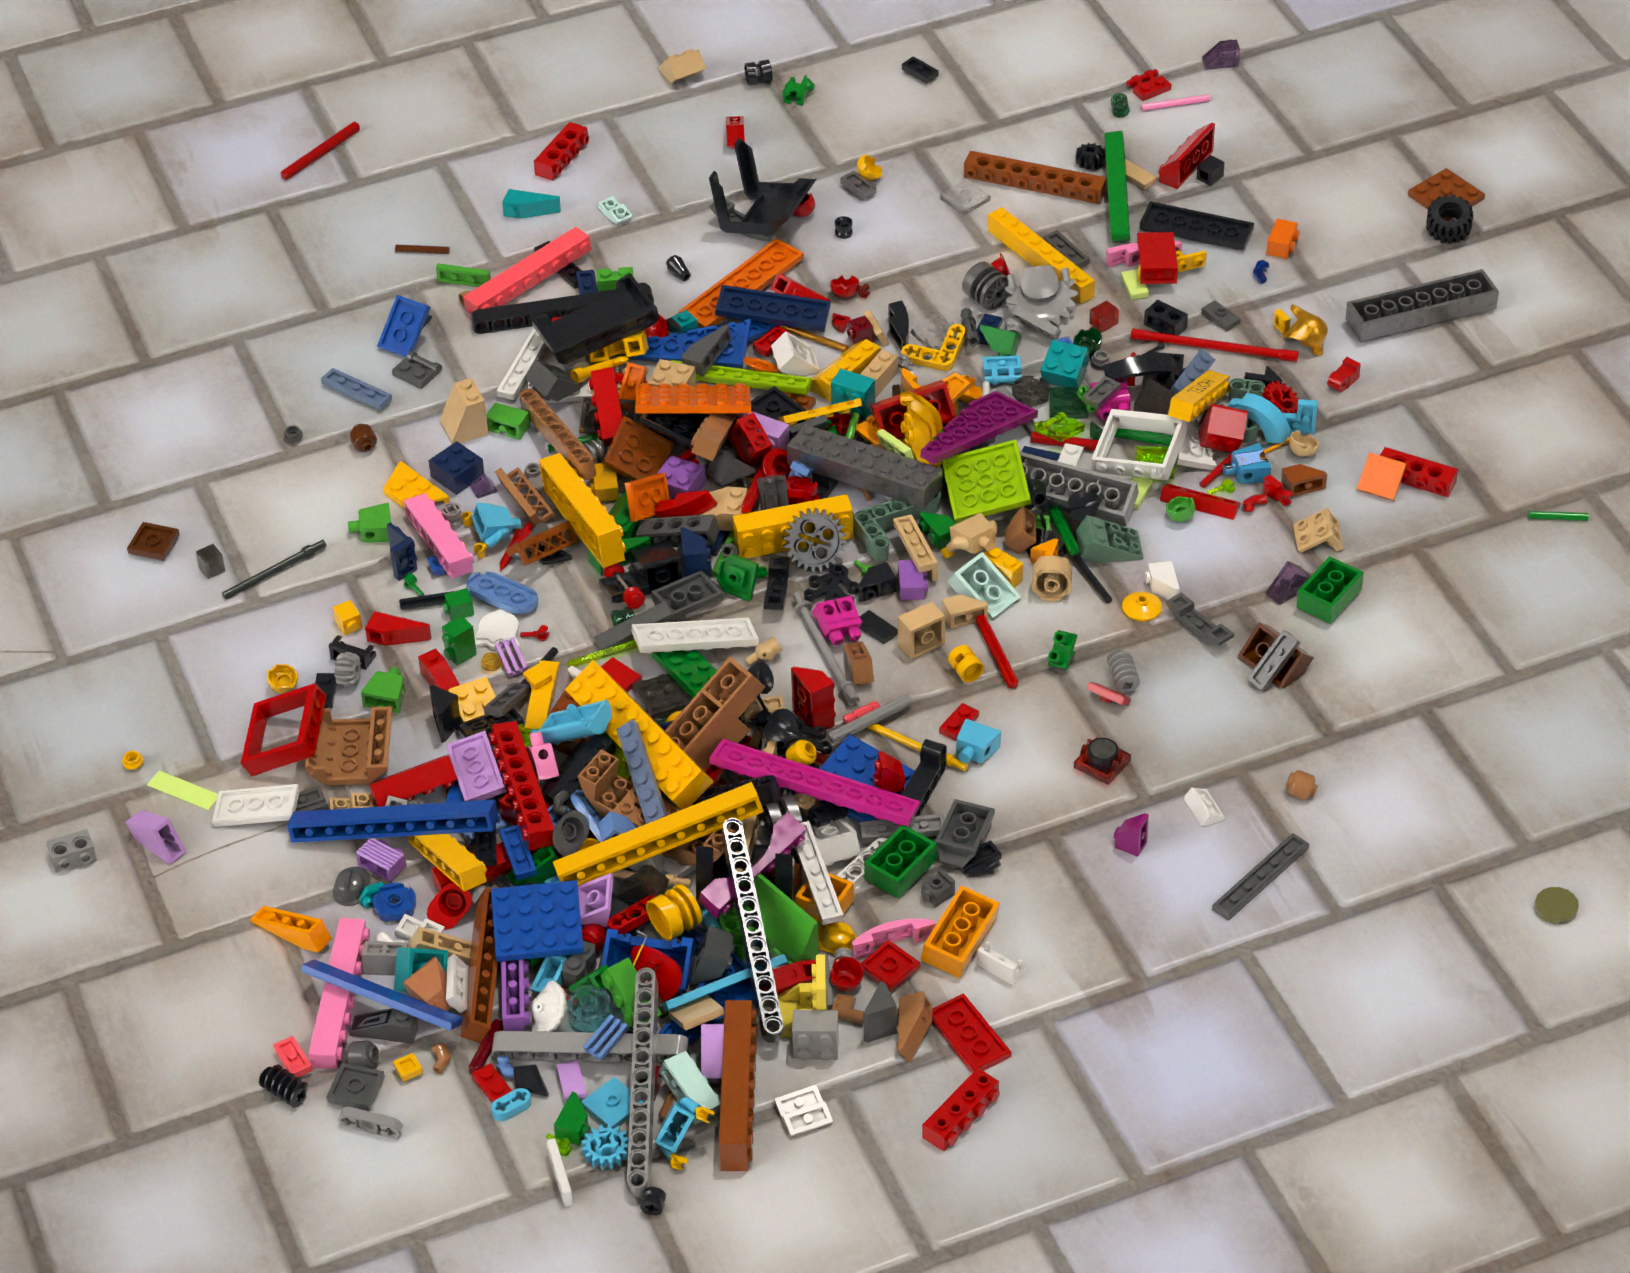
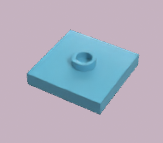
M613 1077L581 1103L584 1109L606 1128L608 1124H611L612 1129H615L630 1118L631 1090L617 1078Z

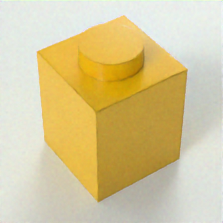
M351 600L333 606L335 622L344 635L362 629L361 615Z

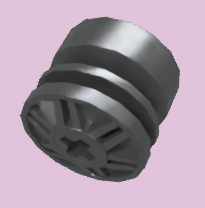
M982 261L972 266L963 279V292L987 310H994L1001 306L1009 296V293L1005 292V287H1008L1007 276L997 271L988 262Z

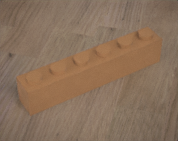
M708 413L691 441L690 445L693 446L691 453L713 461L734 427L737 413Z

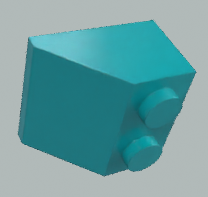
M397 947L394 991L408 992L402 982L433 957H437L446 973L448 950Z

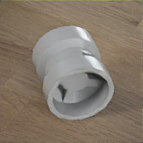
M1018 318L1007 319L1004 330L1020 333V342L1023 330L1022 321Z
M455 502L444 504L441 509L443 518L449 521L452 530L459 528L463 523L460 505Z

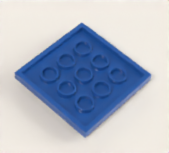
M849 734L819 769L874 786L872 775L875 774L874 761L877 760L878 752L880 751ZM902 764L906 777L905 790L915 770ZM903 791L893 793L902 795ZM848 808L849 813L846 815L858 823L881 820L870 814L858 813L851 808Z
M577 880L491 889L496 962L584 953Z

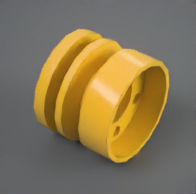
M682 884L675 885L673 889H668L665 892V896L658 895L646 904V910L653 927L665 940L671 941L682 935L684 929L690 930L693 926H697L702 922V913L695 897Z

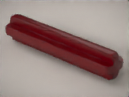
M493 1020L490 1030L482 1040L469 1064V1071L471 1073L484 1066L492 1051L494 1033L504 1029L502 1020Z

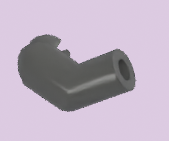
M565 790L560 791L553 798V812L558 817H563L568 813V807L563 806V803L569 798V794Z

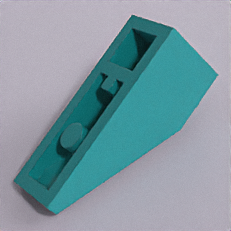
M508 189L502 201L503 215L507 217L521 219L560 213L561 211L560 196Z

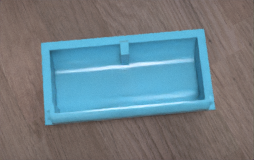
M607 700L579 707L569 704L566 710L550 713L541 728L537 731L533 729L531 733L542 731L543 741L551 743V745L573 741L582 737L587 738L590 735H600L606 731L607 725L611 720V706Z

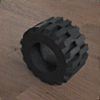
M1448 194L1444 195V197L1439 196L1429 205L1426 228L1429 231V235L1434 236L1433 239L1436 241L1439 239L1440 243H1444V241H1447L1448 244H1452L1453 241L1459 243L1460 239L1464 240L1466 236H1469L1472 229L1473 211L1469 202L1463 200L1461 196L1455 197L1456 195L1453 194L1452 196H1448ZM1452 217V218H1455V219H1457V220H1456V221H1446V220H1444V219H1442V218Z

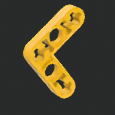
M960 324L950 326L940 350L907 344L903 346L901 353L910 357L909 361L915 365L948 371L953 368L965 340V327ZM949 345L956 346L953 350H949L946 347ZM925 355H931L932 359L925 360L923 359V357Z

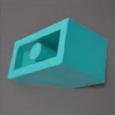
M688 310L666 319L668 330L671 333L683 334L687 333V330L698 329L697 318Z

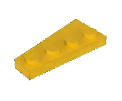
M861 398L778 417V419L789 424L790 427L798 424L797 421L804 419L805 422L820 415H826V418L833 417V412L839 411L840 415L850 413V408L862 406Z

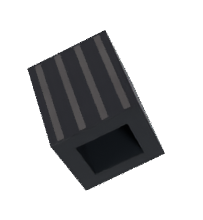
M1212 155L1208 156L1197 165L1196 179L1212 186L1224 176L1225 162Z

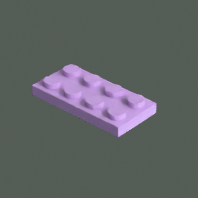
M486 731L446 745L465 801L487 800L507 792Z

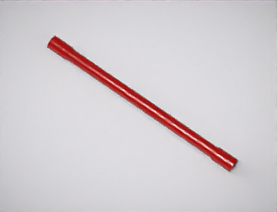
M1135 328L1131 330V339L1163 342L1277 358L1297 362L1299 351L1222 342L1150 332L1149 330Z

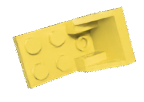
M816 955V964H812V977L816 978H812V983H799L778 995L783 1020V1030L780 1038L792 1037L793 1010H827L825 955Z

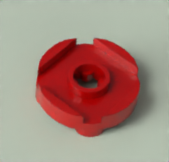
M789 476V480H786L788 499L793 497L800 498L803 501L812 500V496L817 494L818 483L816 481L811 483V478Z

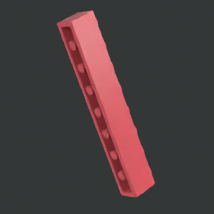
M574 227L463 296L465 310L472 314L473 311L505 305L561 268L591 251L590 236L579 228Z

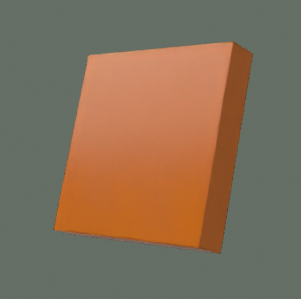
M1369 452L1357 490L1395 501L1407 464Z

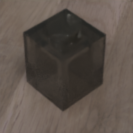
M214 544L196 551L199 569L207 579L225 572L223 555Z

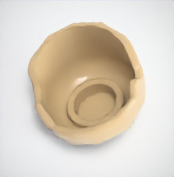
M1300 430L1291 433L1289 445L1293 454L1309 457L1318 451L1319 442L1310 433L1306 436L1301 435Z

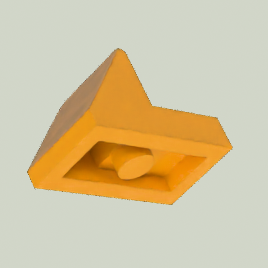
M1052 539L1032 547L1030 561L1036 563L1040 556H1057L1058 539Z

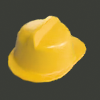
M835 922L828 926L821 925L818 927L819 950L832 954L839 948H849L852 950V942L857 938V935L848 924Z

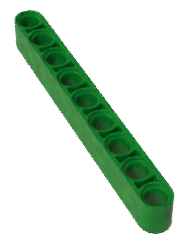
M1123 131L1106 132L1105 148L1112 243L1129 241L1130 224Z

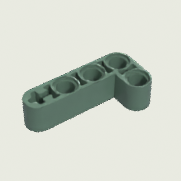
M1232 379L1229 382L1228 399L1230 401L1232 398L1242 399L1246 393L1263 397L1261 394L1265 384L1258 380ZM1249 418L1246 421L1242 441L1246 444L1254 443L1257 440L1259 425Z

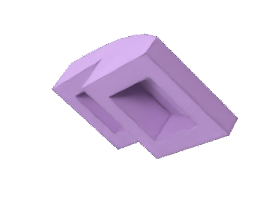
M578 1060L556 1064L565 1102L572 1091L577 1093L579 1099L587 1097Z

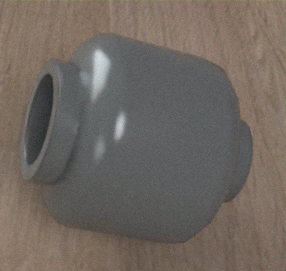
M353 1041L345 1050L344 1059L348 1064L373 1068L379 1060V1051L377 1046L371 1041Z

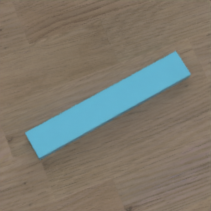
M783 954L770 959L772 969L788 962ZM755 967L758 971L765 970L763 967ZM748 968L664 1002L662 1005L664 1013L749 979Z

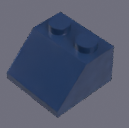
M681 527L684 577L701 570L708 576V573H712L711 561H707V559H711L710 547H706V540L685 527Z

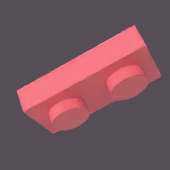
M293 1036L273 1044L274 1051L289 1073H293L295 1078L313 1071L311 1063Z

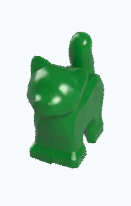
M807 75L804 76L801 84L796 83L795 78L791 77L782 91L784 103L791 104V98H795L796 105H803L804 98L808 92L814 90L815 84L811 79L807 78Z

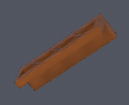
M568 520L507 548L506 552L508 556L518 553L524 566L573 545L579 542ZM564 531L567 532L571 541L563 538ZM551 538L557 540V547L551 544ZM539 543L545 546L544 552L538 550ZM525 549L532 552L531 559L528 558Z

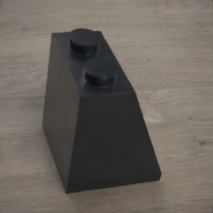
M668 541L630 550L631 565L649 586L650 594L651 591L683 578L681 556Z

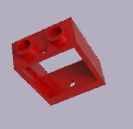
M754 412L738 419L727 437L740 460L751 467L760 464L773 445Z

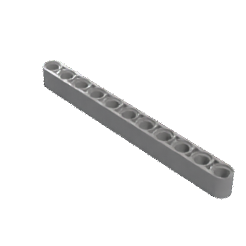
M651 968L640 969L636 973L627 1182L632 1195L636 1198H643L644 1190L651 1187L659 990L655 972ZM649 1019L648 1022L642 1023L643 1020ZM644 1039H649L647 1042H641ZM648 1059L646 1062L640 1063L641 1060ZM647 1079L646 1082L639 1083L641 1080ZM640 1100H646L644 1103H638ZM646 1120L644 1123L638 1124V1121ZM640 1140H645L642 1144H636ZM638 1161H644L641 1165H635ZM637 1182H643L640 1186H634Z

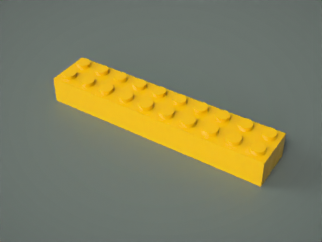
M594 660L565 688L580 706L603 700L609 702L612 717L605 732L621 748L616 729L632 719L638 722L658 787L682 810L690 807L714 782Z

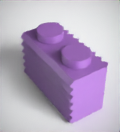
M898 560L900 600H923L924 592H928V580H924V578H927V571L919 573L912 560Z
M370 838L356 852L359 866L366 870L368 869L389 882L407 866L404 852L399 848L394 849L388 846L382 839Z

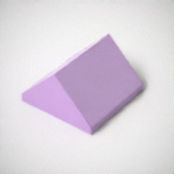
M612 873L578 886L582 925L596 923L607 928L611 911L614 876Z

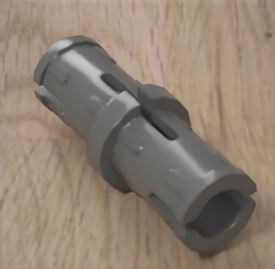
M732 543L725 544L721 548L722 555L725 558L732 554L738 555V549Z

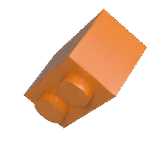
M1276 219L1267 241L1266 255L1288 259L1290 252H1294L1295 241H1298L1300 230H1297V222Z

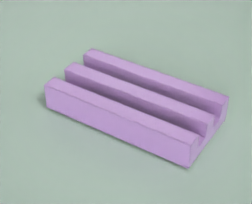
M511 637L510 641L503 640L501 644L499 642L495 643V648L509 678L528 670L514 637ZM510 646L513 647V649H514V651H515V653H516V656H517V658H518V660H519V662H520V664H521V666H522V668H520V669H519V667H518V665H517V662H516V660H515V658H514V656H513V654H512V651H511V649H510ZM504 648L506 649V652L512 662V665L515 669L514 671H511V668L505 658V655L502 651V649Z

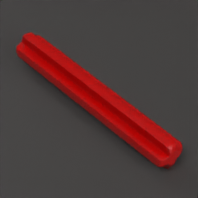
M1035 431L1031 433L1030 439L1032 443L1064 447L1065 443L1084 447V450L1095 451L1099 441Z

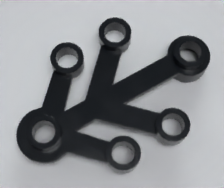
M834 565L827 574L820 577L817 575L809 577V586L811 588H818L820 584L830 580L831 583L816 590L806 589L804 591V600L813 602L816 598L825 594L824 601L834 600L835 595L838 598L851 596L847 595L840 588L839 583L842 582L847 587V592L852 595L858 593L859 584L848 578L847 567L844 565Z
M796 718L801 734L799 738H796V742L799 740L809 741L815 746L817 751L824 755L830 754L832 752V745L829 741L825 740L820 743L806 739L803 734L815 736L817 740H823L827 736L825 728L823 726H817L816 728L806 726L804 720ZM792 740L778 741L777 753L780 755L785 754ZM812 763L810 765L811 767L817 769L820 768V766L816 763Z

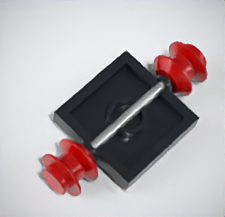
M620 563L603 569L606 578L599 579V586L612 603L624 601L631 609H637L643 605L645 601L644 595L650 594L649 586L637 570L625 573Z

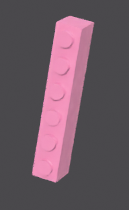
M426 493L404 500L407 518L432 553L438 558V561L450 578L453 579L473 572L472 563H474V557L472 553L466 550L464 542L460 541L457 532L451 529L449 521L443 518L441 510L436 509L434 501L430 500Z

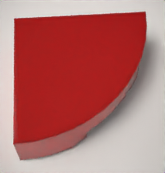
M833 313V327L837 331L844 333L851 318Z

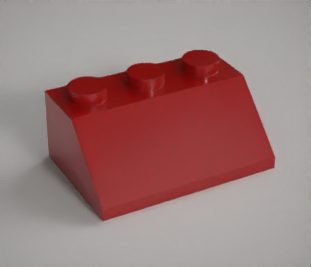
M792 667L793 712L798 718L804 720L806 726L812 728L823 726L825 730L834 727V717L836 716L834 710L835 684L832 678L827 677L820 670Z

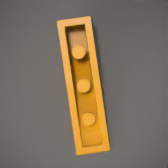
M263 906L250 919L251 923L304 950L319 953L332 939L323 920Z

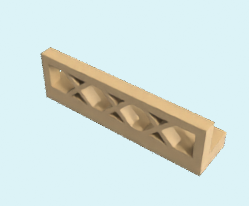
M912 514L894 518L893 525L918 572L927 571L932 582L937 581L938 562Z

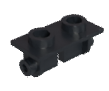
M827 801L809 808L805 822L809 821L813 827L818 828L831 823L832 819L836 821L845 818L849 811L847 807H839Z

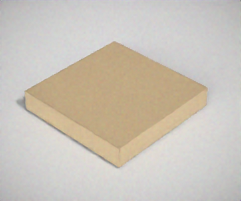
M706 995L669 1010L668 1014L670 1019L686 1031L721 1017L725 1012L720 1004Z

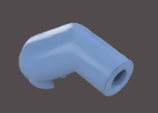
M500 1055L497 1058L496 1068L503 1077L514 1079V1070L509 1063V1057Z

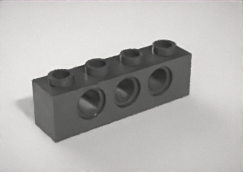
M714 514L648 518L641 520L636 537L649 536L651 538V545L668 541L673 547H682L680 528L685 527L704 538L706 545H714L720 528Z

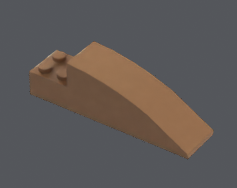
M729 657L669 725L665 732L705 771L713 765L709 764L710 756L722 739L739 743L751 731L738 718L762 692L765 686L733 658ZM629 771L628 774L624 777V779L633 783Z

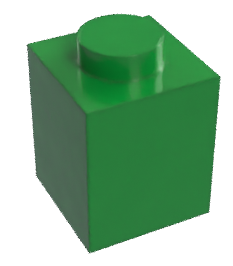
M467 588L444 594L445 603H442L445 615L449 614L451 621L461 615L464 618L474 615L473 601Z

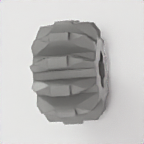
M345 652L337 656L334 669V677L337 684L350 687L355 686L359 682L361 662L357 654Z

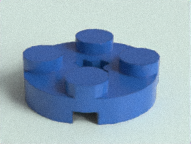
M396 882L383 885L380 888V892L377 895L375 893L373 896L374 910L384 922L401 920L404 914L413 916L416 907L415 892L412 888L404 887L402 883ZM396 899L398 903L392 904V900Z

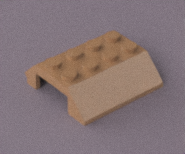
M392 706L371 707V718L333 720L331 709L324 708L315 755L305 760V770L310 772V776L327 786L368 785L388 770Z

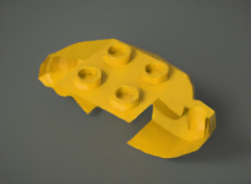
M912 392L900 393L901 405L907 406L904 421L901 422V432L905 433L903 443L912 449L915 460L941 468V461L937 464H932L920 457L921 449L930 441H934L933 438L943 428L937 409L917 394Z

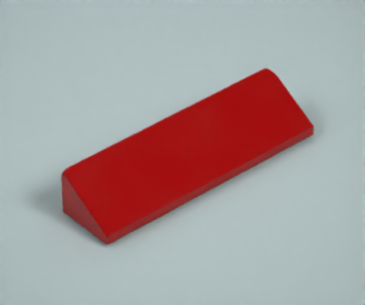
M1166 484L1162 487L1160 501L1169 503L1176 497L1193 498L1195 510L1231 520L1235 518L1241 506V503L1238 501L1172 484Z

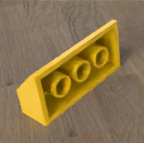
M867 339L852 345L812 378L813 383L809 390L831 401V381L839 370L844 369L861 374L881 351V347Z

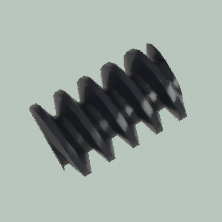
M279 1064L267 1067L259 1077V1085L272 1092L273 1095L278 1096L279 1099L285 1101V1103L293 1108L298 1107L303 1102L308 1090L307 1082H302L299 1077L295 1078L293 1073H289L285 1068L282 1069V1066Z

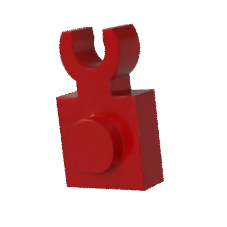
M1270 474L1264 477L1263 492L1276 502L1280 501L1283 506H1288L1292 503L1288 498L1293 494L1289 490H1284L1281 482Z

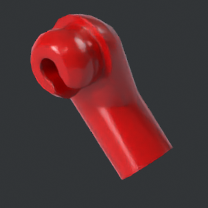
M1261 494L1248 497L1243 501L1244 511L1252 512L1255 509L1254 505L1267 504V495Z

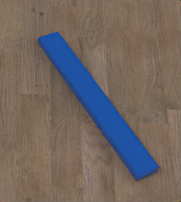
M313 959L302 964V973L451 1031L462 1025L463 1017Z

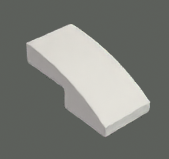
M404 914L395 929V935L410 940L419 926L440 933L443 932L444 926L427 918L422 922Z

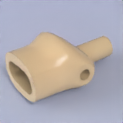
M773 636L759 644L755 652L745 658L749 665L758 659L773 660L775 655L783 649Z

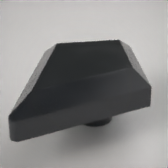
M545 546L538 548V550L544 552ZM559 550L539 561L543 565L572 560V555Z
M536 1064L513 1067L515 1089L524 1088L530 1093L543 1096L549 1095Z

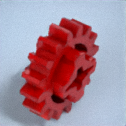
M1272 381L1263 389L1261 395L1273 403L1282 413L1297 414L1299 398L1295 397L1297 393H1293L1292 387L1287 388L1286 383L1281 385L1279 381L1276 383Z

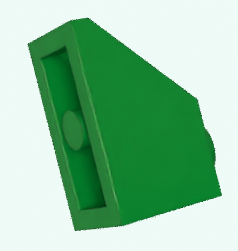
M980 325V330L991 349L999 352L998 356L1016 355L1020 333Z
M572 1091L554 1123L555 1139L580 1146L581 1141L585 1139V1133L590 1134L591 1127L588 1124V1116L577 1093Z

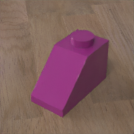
M1144 813L1126 819L1121 827L1118 826L1114 832V839H1116L1115 848L1138 857L1147 844L1149 814Z

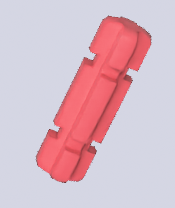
M872 701L868 703L869 706L864 705L852 711L853 714L848 713L844 715L843 722L847 724L879 708L880 704L877 701Z

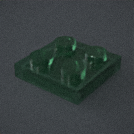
M1050 387V418L1088 419L1086 404L1077 396L1079 387Z

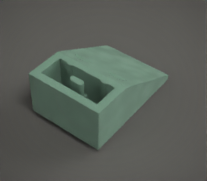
M1089 515L1084 518L1076 530L1082 559L1095 563L1142 560L1144 558L1138 530Z

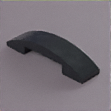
M1166 355L1135 356L1103 366L1105 376L1117 382H1126L1128 377L1159 374L1160 377H1168L1172 372L1178 370L1174 357Z
M770 556L764 609L784 610L790 556Z

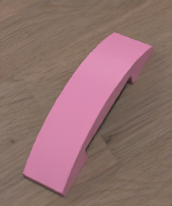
M902 919L876 926L864 932L852 942L853 958L858 959L871 955L874 952V947L883 945L887 940L895 942L912 937L915 943L925 941L935 928V922L928 919Z

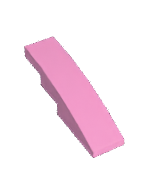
M1175 241L1176 251L1182 252L1181 241ZM1138 243L1106 249V264L1109 267L1126 263L1128 267L1140 264Z

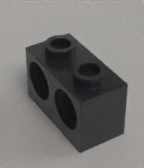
M1158 299L1144 312V325L1159 333L1180 335L1187 329L1188 314Z

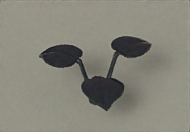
M1026 479L1032 504L1025 507L1029 510L1036 507L1042 523V529L1036 528V543L1026 549L1029 557L1032 547L1056 539L1053 531L1046 530L1043 513L1048 512L1052 505L1065 511H1071V517L1076 521L1082 522L1087 515L1092 517L1095 515L1101 503V497L1090 492H1078L1068 499L1070 507H1066L1055 502L1054 499L1048 498L1046 487L1042 481Z
M759 661L747 670L765 686L761 694H768L772 690L774 677L770 667L765 662ZM760 694L757 696V699L763 711L757 714L756 721H742L744 724L755 725L756 727L760 725L764 728L765 735L773 741H790L801 736L795 715L790 710L784 708L778 709L771 714ZM747 735L738 744L743 743Z

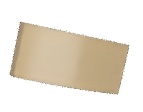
M351 793L350 798H329V810L373 807L372 793Z

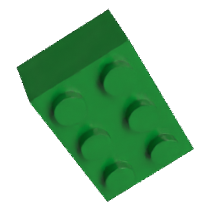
M1329 556L1298 590L1296 608L1331 624L1362 590L1364 572Z
M901 825L864 862V880L899 899L937 861V843L911 828Z

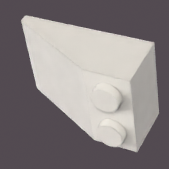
M842 818L836 821L832 819L831 823L818 828L811 825L825 866L833 865L834 862L840 860H851L854 856L860 855L857 832Z

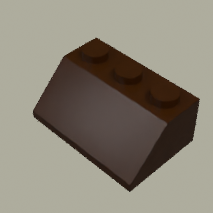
M1259 622L1239 652L1238 657L1255 668L1280 633L1271 626ZM1298 646L1272 682L1284 689L1305 673L1314 657Z

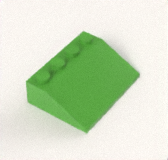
M761 873L758 874L754 884L768 951L773 958L782 954L785 955L788 962L784 965L798 961L815 960L816 955H819L818 922ZM745 907L744 909L745 911H753L749 907ZM754 927L747 928L750 931H756Z

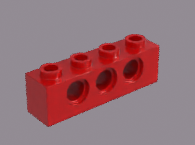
M569 122L534 160L535 175L552 181L560 175L562 170L570 164L571 160L579 154L580 150L588 144V128Z
M1384 447L1380 456L1407 464L1401 481L1402 484L1445 497L1450 496L1456 484L1457 468Z

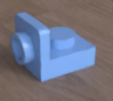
M796 460L790 466L792 470L789 476L810 478L814 469Z

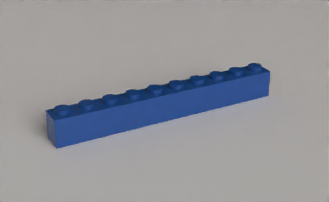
M495 800L297 811L293 812L287 823L291 843L486 832L494 830L499 816Z

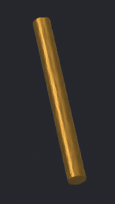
M781 325L783 329L792 334L843 352L849 348L848 345L806 330Z

